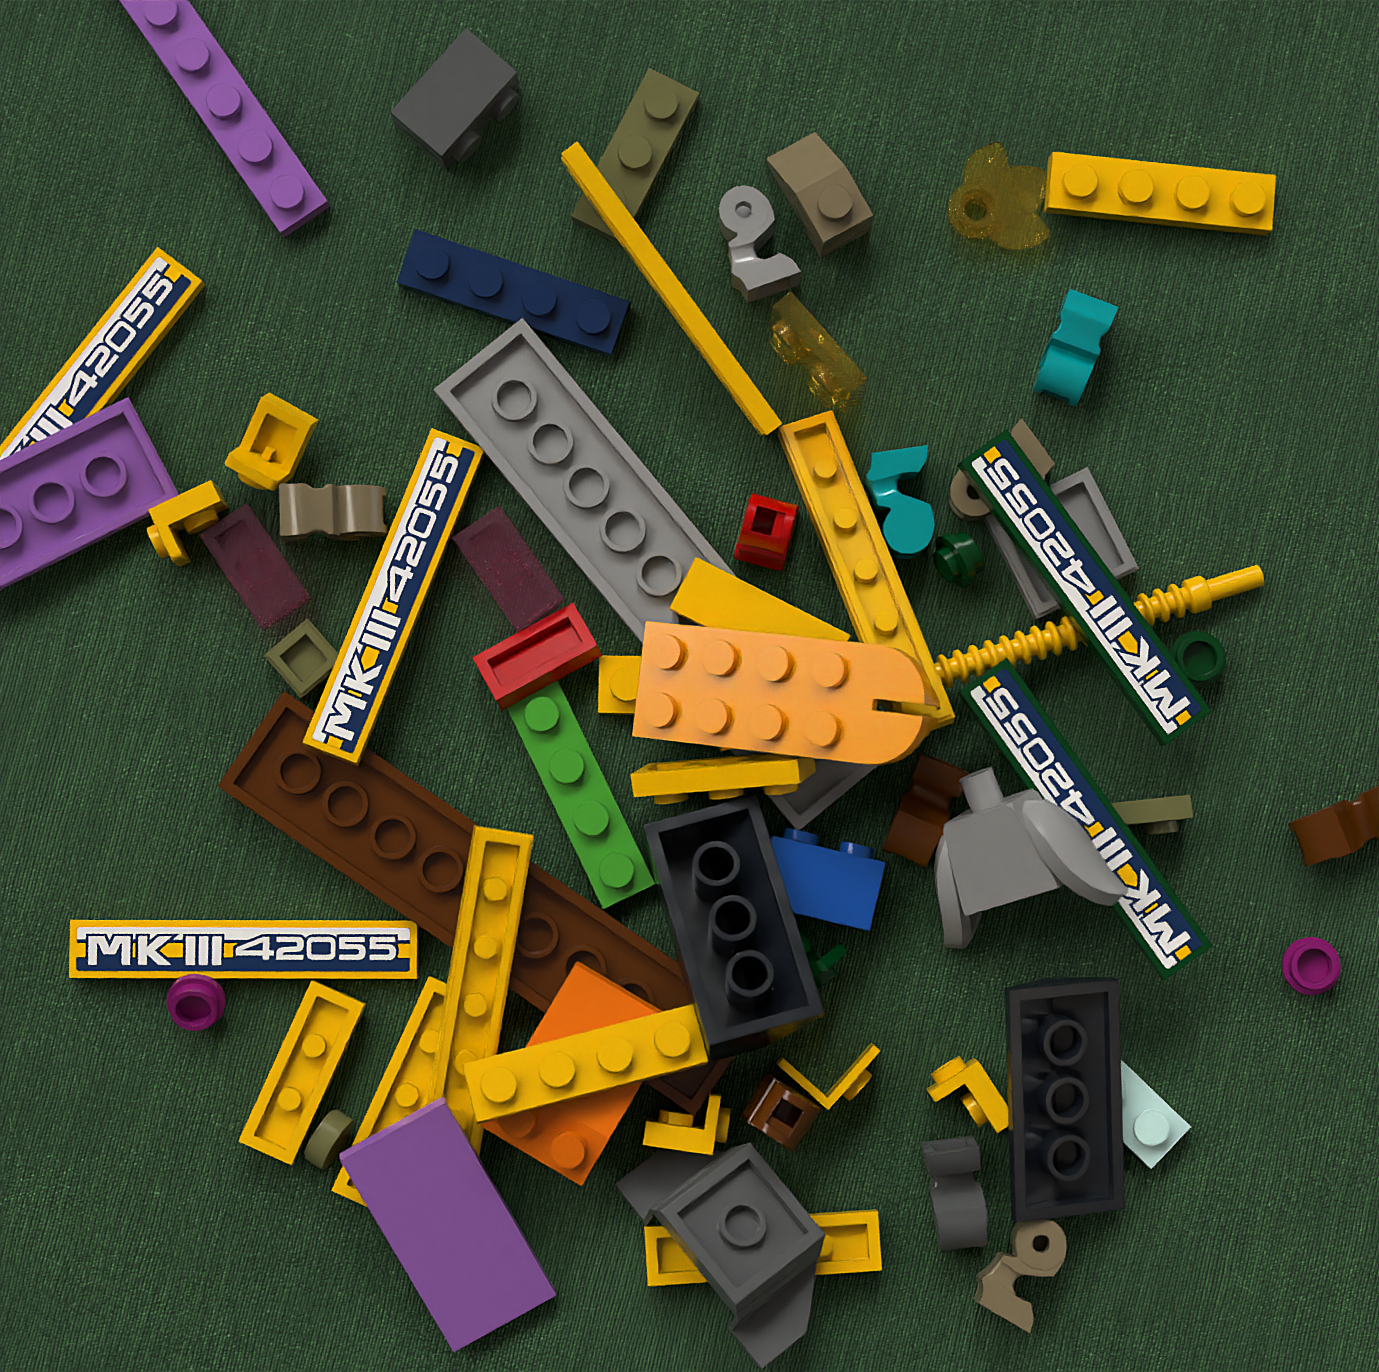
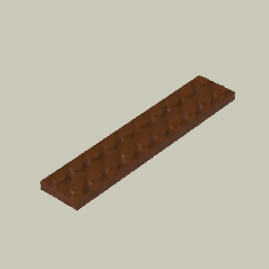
M283 691L217 786L453 949L474 825H479L367 748H365L359 765L355 766L305 747L302 742L315 712ZM529 861L508 988L546 1013L574 965L579 961L663 1012L691 1005L678 962ZM735 1056L648 1079L644 1082L695 1116Z

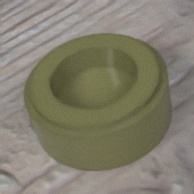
M337 1109L330 1111L311 1136L304 1151L305 1159L321 1170H325L342 1149L353 1129L355 1120Z

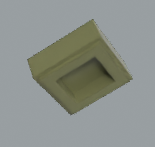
M307 618L264 656L296 694L304 700L329 679L339 653Z

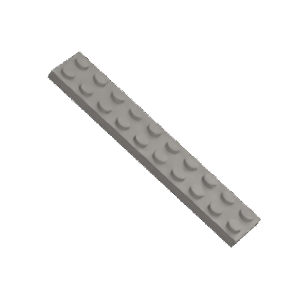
M523 318L434 388L435 394L477 445L481 447L486 456L642 645L646 621L700 626L669 610L695 557L735 577L736 575ZM735 748L729 749L734 756L769 753ZM814 758L816 772L799 783V790L786 794L767 795V797L794 829L801 830L878 765Z

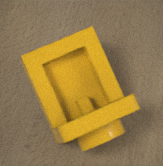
M269 392L261 397L240 446L228 454L224 464L238 472L239 479L245 484L260 490L269 489L275 491L279 488V484H284L293 477L318 419Z

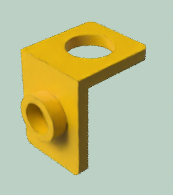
M870 1043L825 1095L783 1057L776 1064L829 1110L841 1095L848 1101H851L866 1085L872 1074L865 1068L877 1056L880 1050Z

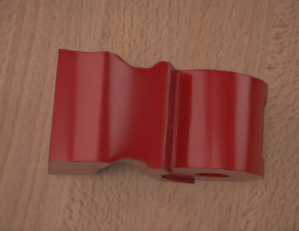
M751 493L733 559L782 572L800 506Z

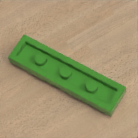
M558 680L508 707L511 718L603 909L655 885Z

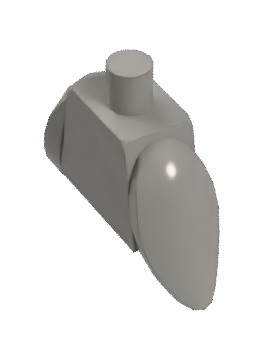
M991 767L971 773L959 780L970 809L944 824V834L940 838L934 863L935 887L943 924V947L965 949L976 932L983 910L1059 888L1063 884L1078 895L1107 906L1114 905L1128 893V888L1109 868L1088 834L1063 808L1048 800H1042L1040 794L1034 789L1003 797Z

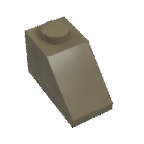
M816 132L766 158L769 169L820 258L870 231L873 213L846 166Z

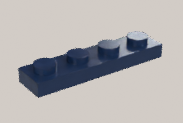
M417 229L414 231L396 281L398 287L514 325L523 318L534 333L609 358L613 357L630 308V301Z

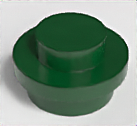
M963 531L955 535L945 533L936 539V552L933 553V562L941 577L949 583L954 581L963 588L973 584L976 580V575L984 570V560L974 540Z
M1192 631L1185 633L1175 640L1169 650V653L1196 689L1214 684L1222 676L1226 667V653L1223 645L1216 637L1207 632Z

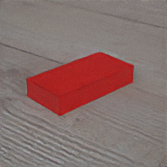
M571 603L472 658L501 711L598 659L602 656V653L574 603Z

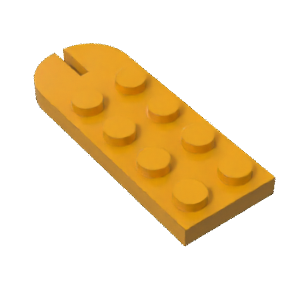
M646 621L632 736L852 763L887 765L898 762L910 755L919 746L923 738L927 737L938 723V718L876 711L878 700L908 702L940 707V700L930 685L922 666L911 655L897 648L877 644Z

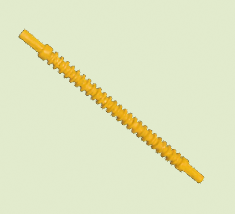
M1258 565L1205 580L1202 576H1196L1184 580L1181 588H1178L1175 584H1170L1167 588V593H1163L1158 588L1154 589L1151 598H1148L1144 593H1140L1134 605L1150 627H1152L1156 618L1166 623L1169 621L1170 614L1172 613L1176 617L1182 618L1187 609L1193 614L1210 609L1213 601L1264 586V576ZM1065 616L1061 618L1059 626H1056L1052 621L1046 622L1045 630L1040 631L1037 626H1032L1029 635H1024L1022 631H1016L1013 640H1009L1005 635L999 637L997 645H994L990 640H986L983 643V648L980 650L975 645H970L968 653L962 654L957 649L953 651L952 658L950 659L940 654L937 656V662L934 665L942 684L950 689L954 685V680L959 679L962 684H966L969 682L970 675L974 674L978 678L986 670H990L1006 658L1015 668L1016 661L1021 660L1024 665H1029L1032 656L1036 655L1039 660H1045L1048 651H1052L1057 656L1061 655L1062 647L1064 646L1074 651L1077 649L1078 642L1080 641L1086 646L1088 645L1068 617ZM878 700L877 703H881L884 706L883 701ZM719 747L721 752L732 749L727 747Z

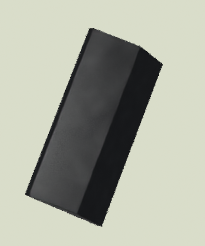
M1047 977L1006 987L1005 1020L1012 1220L1017 1223L1125 1209L1119 979L1115 977Z

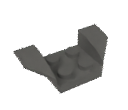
M751 1143L730 1147L725 1152L713 1151V1155L681 1150H658L614 1184L618 1192L646 1226L656 1219L661 1222L732 1311L735 1317L728 1326V1329L760 1370L806 1334L816 1264L820 1257L825 1233Z

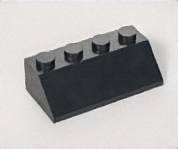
M752 795L643 825L645 852L689 1001L694 1006L708 1063L764 1048L823 1017L824 1010L757 796Z

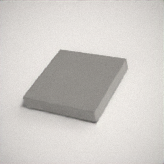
M1088 467L1049 486L1116 580L1139 569ZM993 514L986 516L984 521L1034 621L1060 609V606Z

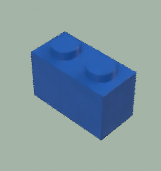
M791 828L784 829L783 838L773 835L770 837L793 914L870 931L886 863L873 860L875 849L841 841L839 851L816 846L818 835Z

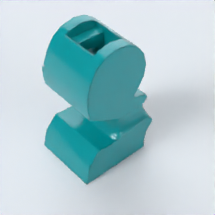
M1069 289L1062 301L1057 316L1061 323L1058 329L1052 333L1044 350L1032 391L1039 394L1041 392L1076 407L1088 382L1095 361L1100 354V340L1109 331L1119 307Z
M928 445L871 453L868 461L869 472L866 474L863 485L870 494L874 511L887 515L882 525L881 533L890 555L898 559L909 560L919 556L926 549L933 536L935 523L931 505L916 498L903 495L897 489V483L900 480L916 479L927 460Z

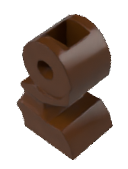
M920 751L910 775L912 783L909 790L901 796L881 851L888 854L891 852L915 862L916 866L925 869L936 845L939 844L940 838L944 834V824L948 822L950 817V803L955 797L959 798L963 791L959 780L969 775V772Z
M1379 785L1359 793L1351 801L1340 800L1288 823L1290 832L1294 831L1304 855L1301 858L1304 867L1333 857L1337 859L1363 848L1364 843L1369 840L1379 841Z
M767 1072L740 1116L747 1120L746 1122L794 1153L823 1105L776 1075Z

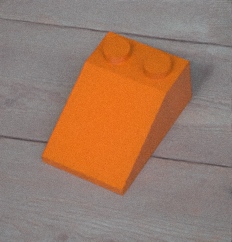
M577 961L526 1047L663 1011ZM643 1081L481 1123L480 1126L582 1186Z

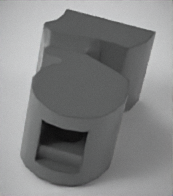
M973 1135L920 1142L925 1170L931 1179L928 1193L931 1200L933 1221L940 1252L944 1253L950 1252V1250L971 1247H987V1209L981 1184L976 1180L974 1172L981 1170L980 1150Z

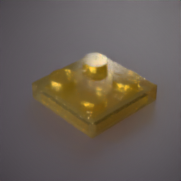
M790 291L772 308L770 331L774 336L769 341L787 364L792 366L798 362L812 377L807 382V385L824 406L830 408L835 404L845 414L861 400L868 378Z

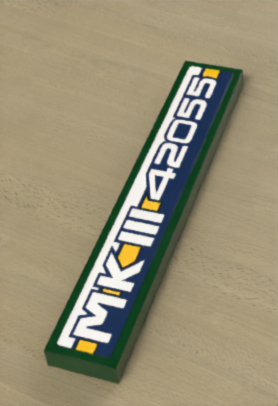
M1007 429L957 464L1161 746L1170 743L1211 712L1204 699Z
M1007 658L961 689L958 695L1025 789H1034L1040 794L1042 800H1048L1069 813L1088 834L1112 872L1128 888V893L1109 907L1161 980L1168 979L1213 947Z

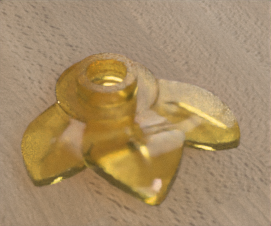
M999 141L979 148L969 157L965 164L963 185L957 188L950 197L947 216L951 226L958 234L969 239L989 237L1006 250L1018 251L1040 245L1050 236L1049 228L1045 222L1034 213L1046 196L1047 170L1033 166L1008 167L1007 155ZM972 203L979 204L985 210V217L981 220H972L966 215L965 207Z

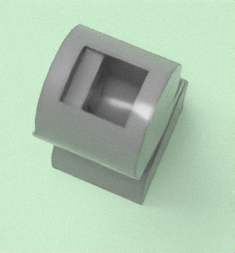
M743 185L730 189L722 197L719 205V226L724 238L729 241L731 285L742 293L747 303L800 285L801 271L793 259L781 253L768 259L757 257L756 252L774 234L775 218L769 200L756 188Z

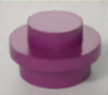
M1305 937L1294 941L1285 950L1281 961V970L1285 981L1292 989L1306 995H1318L1331 989L1337 982L1341 963L1337 951L1330 943L1316 937Z
M189 974L180 977L171 985L166 1004L172 1019L178 1026L190 1031H200L213 1025L221 1018L226 1004V997L222 987L212 978L201 974Z

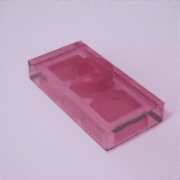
M247 503L199 534L262 630H268L312 600Z
M497 506L452 537L517 632L527 628L565 602L564 597L500 506Z

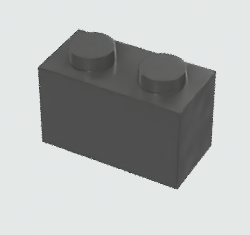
M465 28L390 111L395 127L444 170H447L455 160L463 163L475 152L482 141V136L479 135L480 132L493 118L501 121L515 107L520 98V95L517 93L520 89L518 74L515 69Z

